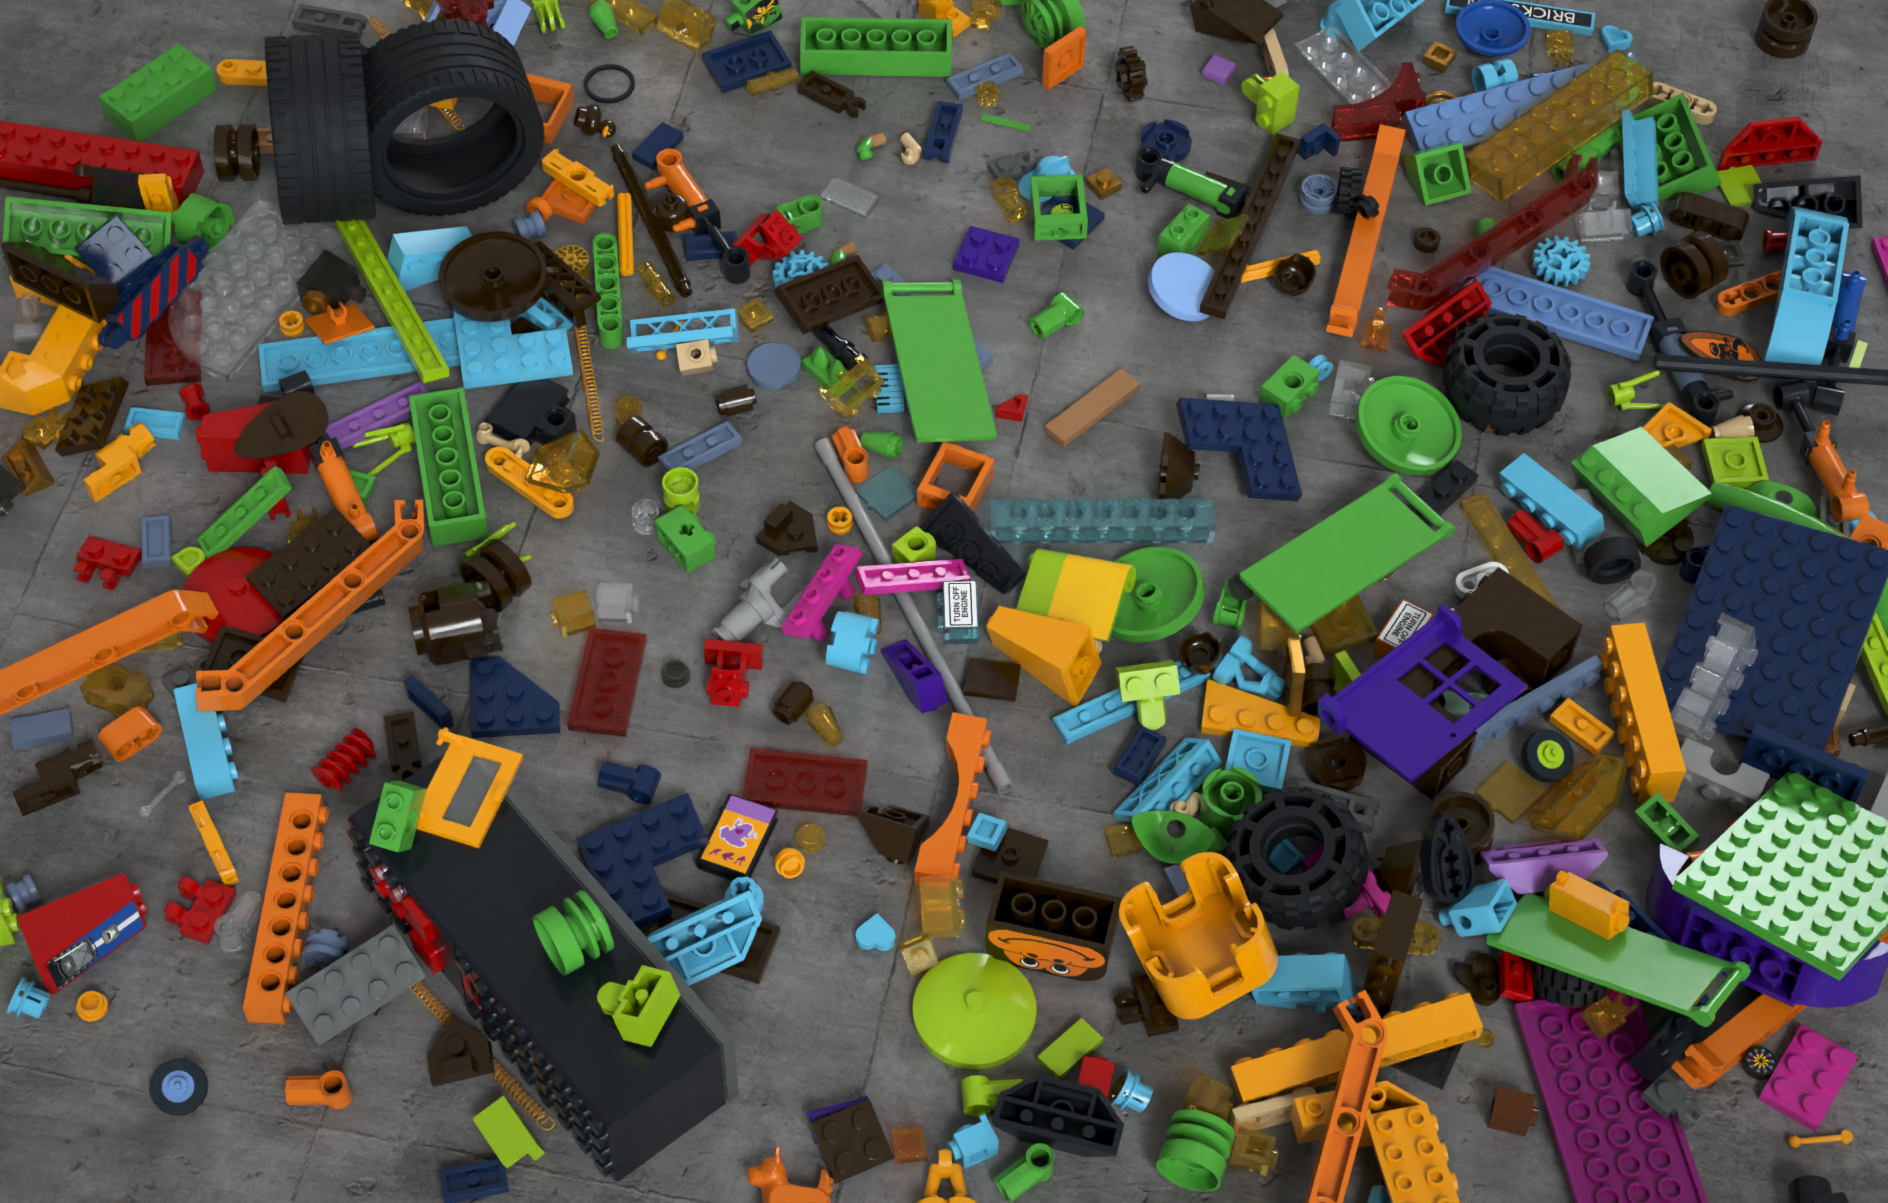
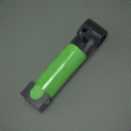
M1145 146L1137 153L1135 173L1137 178L1144 182L1140 189L1145 194H1148L1158 182L1216 208L1218 216L1232 222L1245 205L1247 188L1230 181L1226 185L1163 157L1162 152L1153 146Z

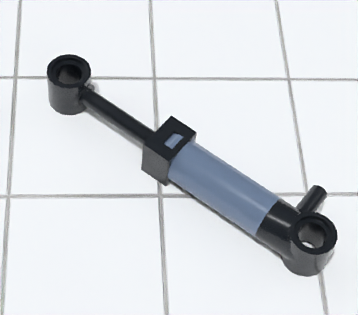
M1648 260L1635 261L1632 264L1626 287L1632 295L1645 297L1656 320L1650 337L1656 353L1692 356L1678 341V338L1687 332L1681 317L1667 319L1653 290L1658 272L1657 267ZM1670 371L1689 410L1688 414L1710 427L1714 423L1720 401L1732 399L1733 391L1729 388L1710 392L1702 373Z

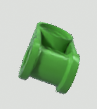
M807 195L795 201L780 204L773 210L774 212L777 209L798 230L799 234L818 229L824 222L822 200L816 195Z
M1231 575L1226 579L1220 600H1218L1212 625L1223 624L1235 627L1236 631H1241L1250 588L1240 580V575Z

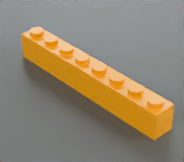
M1458 992L1452 993L1437 1003L1422 1002L1414 1006L1411 1011L1404 1013L1393 1011L1386 1014L1382 1020L1387 1029V1040L1379 1068L1479 1038L1482 1033L1483 1024L1470 992L1462 995ZM1368 1027L1362 1028V1038L1368 1043H1374L1376 1040L1375 1032ZM1341 1029L1327 1032L1323 1038L1314 1041L1307 1038L1296 1042L1294 1047L1285 1050L1274 1048L1267 1051L1264 1056L1256 1059L1245 1057L1237 1060L1230 1068V1078L1239 1103L1253 1104L1265 1101L1274 1095L1284 1096L1292 1094L1297 1087L1312 1086L1315 1089L1337 1082L1349 1040L1345 1031L1342 1032Z

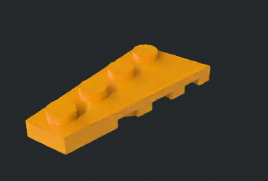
M1207 679L1201 733L1232 737L1233 730L1239 729L1292 740L1291 746L1313 748L1314 744L1318 741L1321 718L1301 712L1300 717H1290L1287 706Z

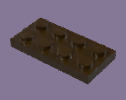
M859 255L778 285L774 291L802 334L811 332L884 301L881 296L880 286Z
M335 507L246 576V580L285 621L295 610H298L366 551L371 544Z
M665 892L673 913L653 921L646 936L709 905ZM761 921L745 959L720 971V973L760 984L780 935V926Z

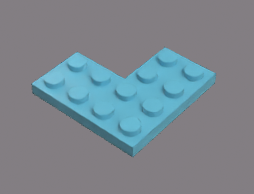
M453 310L464 389L573 375L566 328L512 335L509 319L497 322H480L465 318Z

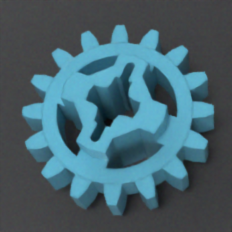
M1555 236L1554 241L1545 238L1544 243L1539 242L1537 248L1534 249L1532 268L1537 269V276H1545L1544 282L1550 279L1553 280L1554 286H1557L1558 282H1562L1567 287L1569 281L1576 285L1578 280H1583L1586 273H1588L1591 263L1589 262L1590 254L1585 253V246H1577L1578 240L1571 243L1567 236L1564 240H1560L1558 236Z
M804 250L800 251V255H796L791 251L789 258L785 256L781 259V263H775V270H773L775 289L778 285L825 268L829 264L823 263L822 256L815 258L813 251L809 255H805Z

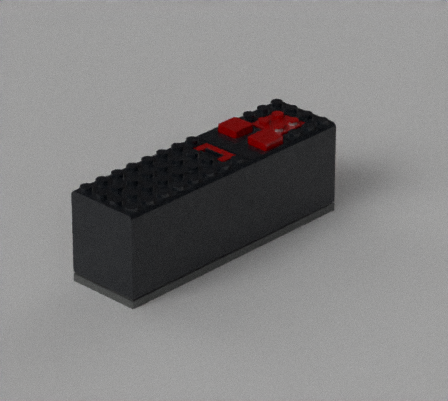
M444 755L402 782L427 789ZM477 756L473 757L443 819L471 827L499 770L492 761ZM512 783L480 848L416 829L410 850L395 852L369 844L381 796L350 815L348 818L350 830L347 833L355 844L352 850L359 860L356 862V865L363 875L360 879L369 893L376 891L380 896L377 900L382 909L387 914L391 911L397 917L395 919L396 925L404 935L409 932L414 951L435 975L442 971L462 997L468 1001L465 1007L474 1020L481 1018L486 1024L483 1026V1029L492 1042L497 1039L504 1046L501 1048V1051L505 1058L511 1064L517 1062L522 1069L519 1072L524 1081L529 1086L535 1084L539 1088L538 1096L548 1109L553 1106L558 1111L557 1119L566 1131L573 1129L578 1136L575 1138L578 1146L585 1154L590 1151L597 1158L594 1163L604 1177L610 1174L615 1181L622 1180L726 1104V1099L729 1102L738 1095L733 1036ZM583 890L602 911L613 938L614 949L607 953L600 950V956L595 960L583 949L584 966L564 976L554 966L542 946L532 918L551 906L555 907L562 916H565L562 901L568 897L574 902L573 895ZM642 965L669 971L680 993L679 999L652 1047L623 1040L613 1017L604 1014L597 1001L598 991L603 985L608 982L626 985L628 980H634Z

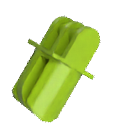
M530 0L535 21H538L542 33H546L544 20H546L550 32L556 31L554 17H556L560 30L565 28L558 0Z

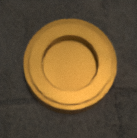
M309 290L305 292L301 303L306 311L318 315L327 312L326 308L330 305V299L320 291Z

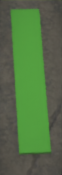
M983 113L981 118L982 121L1029 132L1032 126Z

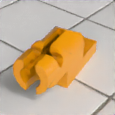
M916 0L918 2V13L926 19H952L953 38L971 26V18L954 7L953 0Z
M166 174L139 175L138 185L146 210L172 212V214L175 210H179L180 205L170 176H166Z
M138 422L129 428V436L121 433L115 440L95 453L100 469L83 479L89 497L95 503L142 473L138 459H141L151 449L156 447V444L152 442L154 441L153 436L142 423Z

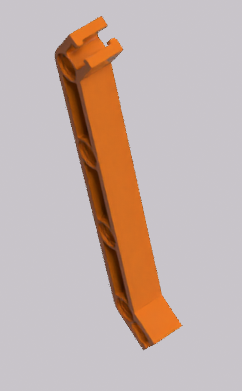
M1380 125L1374 153L1363 190L1364 195H1370L1378 202L1379 215L1367 220L1359 212L1357 213L1334 303L1331 306L1326 332L1353 337L1399 163L1406 132L1405 129Z
M394 500L395 525L230 669L196 671L198 711H227L246 707L417 557L424 548L423 500H415V512H412L413 519L403 520L405 500ZM294 636L300 637V638H298V639H290L291 637H294ZM235 688L240 689L236 692L230 691L231 689Z
M171 590L0 670V716L179 631L205 633L208 626L203 616L214 620L219 613L207 592Z
M1888 929L1878 939L1883 943L1888 942ZM1762 994L1703 1042L1691 1044L1685 1051L1687 1057L1682 1061L1677 1060L1671 1068L1693 1089L1709 1086L1741 1061L1749 1049L1761 1045L1808 1006L1795 1004L1792 1007L1766 994Z
M1366 990L1350 999L1352 1004L1358 1002L1366 1019L1360 1024L1354 1021L1346 1009L1350 1005L1348 1000L1337 1004L1332 1009L1349 1040L1304 1203H1343L1387 1040L1386 1026ZM1368 1027L1375 1032L1376 1040L1374 1043H1368L1362 1038V1028ZM1339 1115H1346L1351 1119V1131L1347 1132L1339 1128L1337 1123Z

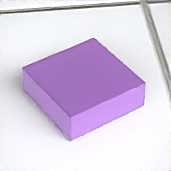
M1214 54L1203 68L1202 76L1225 85L1235 72L1236 64Z

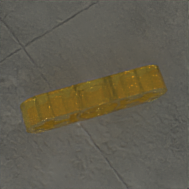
M1371 917L1357 919L1351 931L1353 943L1360 948L1374 950L1383 919ZM1416 923L1413 932L1414 940L1413 943H1410L1408 954L1425 956L1434 954L1441 942L1440 931L1433 925ZM1362 928L1368 929L1369 937L1363 936ZM1424 935L1429 936L1430 944L1424 943V939H1422Z

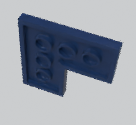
M1179 398L1176 406L1187 449L1237 452L1248 498L1298 501L1302 492L1278 404Z
M688 793L576 839L590 874L638 928L673 913L654 867L710 844Z

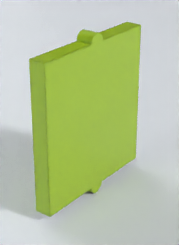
M1753 165L1737 168L1730 167L1727 170L1717 171L1722 183L1718 188L1727 204L1738 207L1743 205L1751 206L1754 203L1753 184L1762 182Z

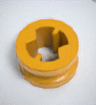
M290 310L284 312L279 317V324L283 335L297 337L304 332L305 325L300 312Z
M834 507L828 512L827 526L831 533L843 535L851 530L852 514L849 509Z

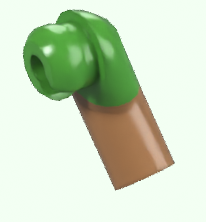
M880 132L861 140L856 147V153H859V158L862 161L873 156L871 149L886 144L884 133Z
M850 241L835 250L831 255L830 265L856 254L857 248L855 244Z

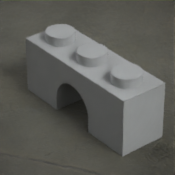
M1686 738L1681 748L1686 773L1680 787L1689 788L1702 794L1705 798L1720 802L1739 813H1745L1759 800L1770 774L1743 762L1736 773L1732 775L1720 774L1712 768L1710 763L1714 749Z

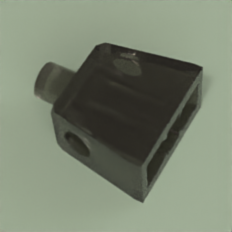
M324 250L297 282L301 301L305 292L317 290L329 297L330 306L333 310L340 308L339 302H342L345 306L350 299L362 303L367 293V290L360 286L357 269L328 250Z

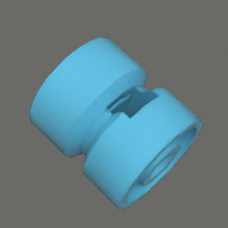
M1509 58L1494 61L1492 64L1486 63L1474 66L1471 73L1472 84L1476 93L1518 82L1515 64Z

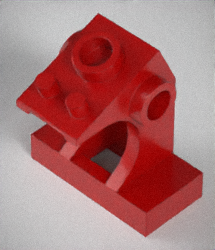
M776 209L771 216L762 213L731 247L746 249L749 253L751 267L757 259L780 261L803 238L799 235L798 230ZM758 232L762 237L760 242L753 239Z
M705 639V664L717 665L712 667L711 677H708L706 685V695H711V704L740 707L742 698H748L749 681H746L747 670H762L764 662L763 644Z

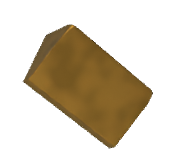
M20 439L2 456L23 496H28L55 483L33 444Z

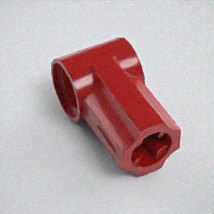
M1521 509L1516 512L1507 523L1506 527L1525 545L1528 556L1537 564L1544 562L1563 549V541L1560 535L1553 529L1545 530L1526 510L1523 511Z

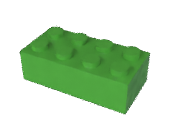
M178 43L99 96L105 119L133 141L141 142L209 96L217 88L212 68Z

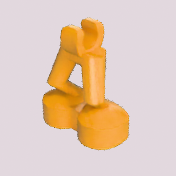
M950 1149L939 1150L938 1164H931L929 1167L923 1194L925 1198L916 1203H977L975 1200L967 1197L968 1192L962 1167L960 1164L952 1163V1151ZM942 1178H949L955 1193L948 1200L937 1195Z

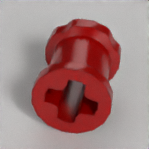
M1765 229L1762 237L1763 252L1770 253L1771 250H1786L1789 230L1786 232H1771V230Z
M191 384L181 389L179 394L182 402L186 405L185 414L188 419L194 421L201 420L203 415L210 413V407L204 400L205 394L202 386Z

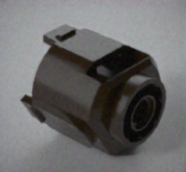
M473 581L421 593L418 598L419 605L409 607L418 656L428 654L429 661L438 666L486 657L489 653L502 650L499 633L484 635L485 633L498 630L494 608L480 609L478 597L491 595L489 581L475 583Z

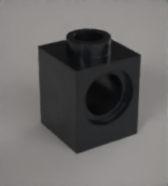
M552 402L533 424L535 441L558 453L577 431L575 414L570 409L560 407Z

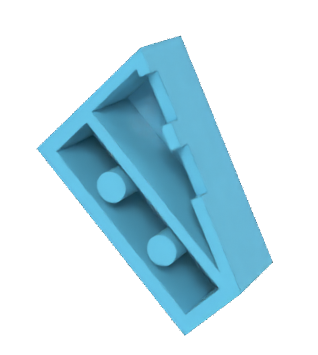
M467 226L393 234L387 261L404 291L438 280L440 266L449 251L472 235Z
M1328 952L1324 955L1297 953L1286 956L1278 955V966L1274 975L1266 983L1251 992L1257 1004L1296 1009V1005L1301 1004L1315 1006V1012L1325 1013L1326 1008L1333 1009L1337 1004L1348 1000L1350 1003L1346 1008L1355 1009V1004H1352L1350 999L1356 995L1357 984L1345 954Z

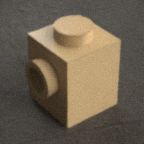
M708 339L676 345L679 368L683 376L715 371L714 363L718 362L716 346L711 347Z

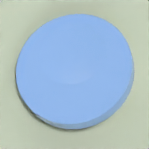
M1180 252L1169 253L1160 257L1150 270L1148 288L1157 305L1169 315L1184 321H1202L1210 317V315L1200 313L1199 311L1200 304L1215 271L1196 256Z

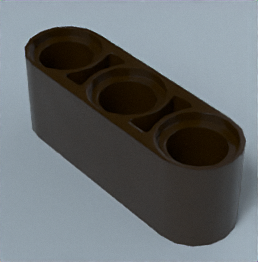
M1691 192L1679 193L1669 214L1670 220L1678 226L1693 231H1703L1712 237L1728 242L1740 241L1749 222V214L1745 210Z

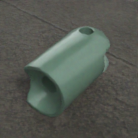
M1447 689L1439 695L1438 703L1455 717H1463L1472 709V705L1451 689ZM1464 690L1475 699H1485L1489 696L1484 691Z

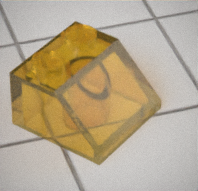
M581 428L537 448L525 480L529 484L564 494L574 490L581 491L590 484L600 453Z

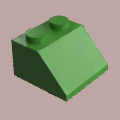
M1446 143L1403 155L1408 181L1423 206L1472 193L1462 143Z

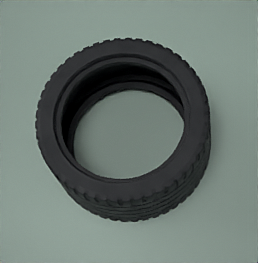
M439 19L431 20V22L424 21L418 25L412 24L408 28H401L396 33L387 35L385 39L376 42L375 46L372 45L367 50V53L362 55L374 193L382 201H385L390 206L394 205V208L399 210L403 209L408 213L414 212L416 215L444 216L445 214L456 215L459 212L462 214L468 210H476L481 206L485 207L490 202L499 200L501 196H506L510 190L513 191L518 187L519 183L526 179L525 176L531 173L543 150L545 139L544 125L519 54L514 46L505 37H502L500 33L494 32L489 27L485 28L482 24H474L471 21L463 22V20L458 19L454 21L451 19H443V21H439ZM459 97H477L494 102L489 111L477 122L462 131L445 137L413 140L393 134L399 124L408 116L425 106L442 100Z
M359 33L293 35L288 38L286 36L266 37L265 61L282 223L284 225L304 224V222L309 224L319 223V221L324 223L335 222V220L352 221V219L366 220L376 218L368 112Z

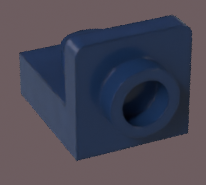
M1322 123L1301 137L1298 155L1306 160L1325 149L1329 154L1335 156L1338 154L1341 138L1334 130H1331Z

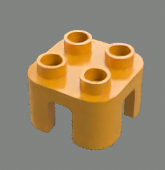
M1213 852L1198 853L1181 862L1180 868L1189 888L1184 895L1165 905H1161L1151 884L1143 882L1132 888L1124 896L1119 907V918L1129 941L1165 1007L1174 1016L1187 1020L1202 1018L1258 988L1274 975L1278 966V953L1260 908L1256 902L1250 904L1239 875L1231 862L1226 857Z

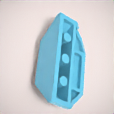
M750 890L715 902L661 927L646 936V938L690 986L743 961L762 917Z

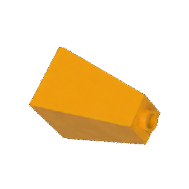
M998 606L994 615L988 619L986 627L994 647L1015 663L1021 664L1024 670L1071 706L1077 707L1102 665L1090 627L1003 606Z

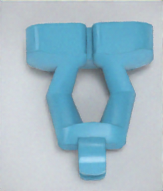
M1241 635L1216 668L1213 680L1227 685L1235 677L1238 689L1241 691L1262 695L1267 693L1274 699L1280 698L1286 684L1285 680L1278 677L1276 671L1251 654L1252 640ZM1246 663L1263 678L1262 681L1245 680L1240 666Z

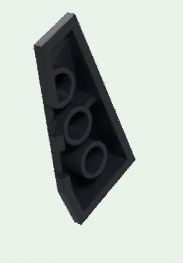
M1859 174L1753 184L1754 210L1787 218L1790 209L1795 206L1846 217L1849 223L1848 229L1863 228L1861 175Z

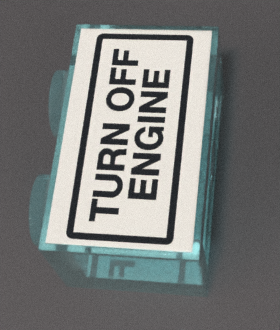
M977 580L942 581V592L937 593V610H943V616H938V633H944V644H978Z

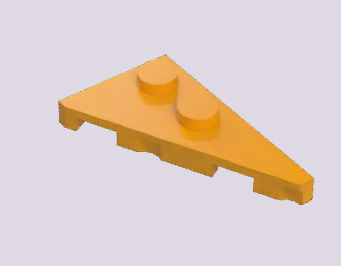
M1670 402L1643 427L1667 451L1708 439L1712 432L1711 428Z

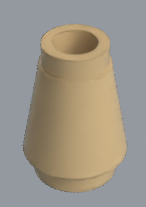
M1739 415L1711 427L1713 438L1754 437L1755 435L1750 416L1744 417Z

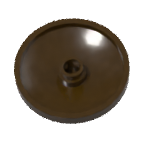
M503 231L480 233L463 240L449 251L439 270V284L442 296L448 306L459 315L480 322L508 320L526 312L541 298L548 281L547 266L540 249L532 241L521 235Z

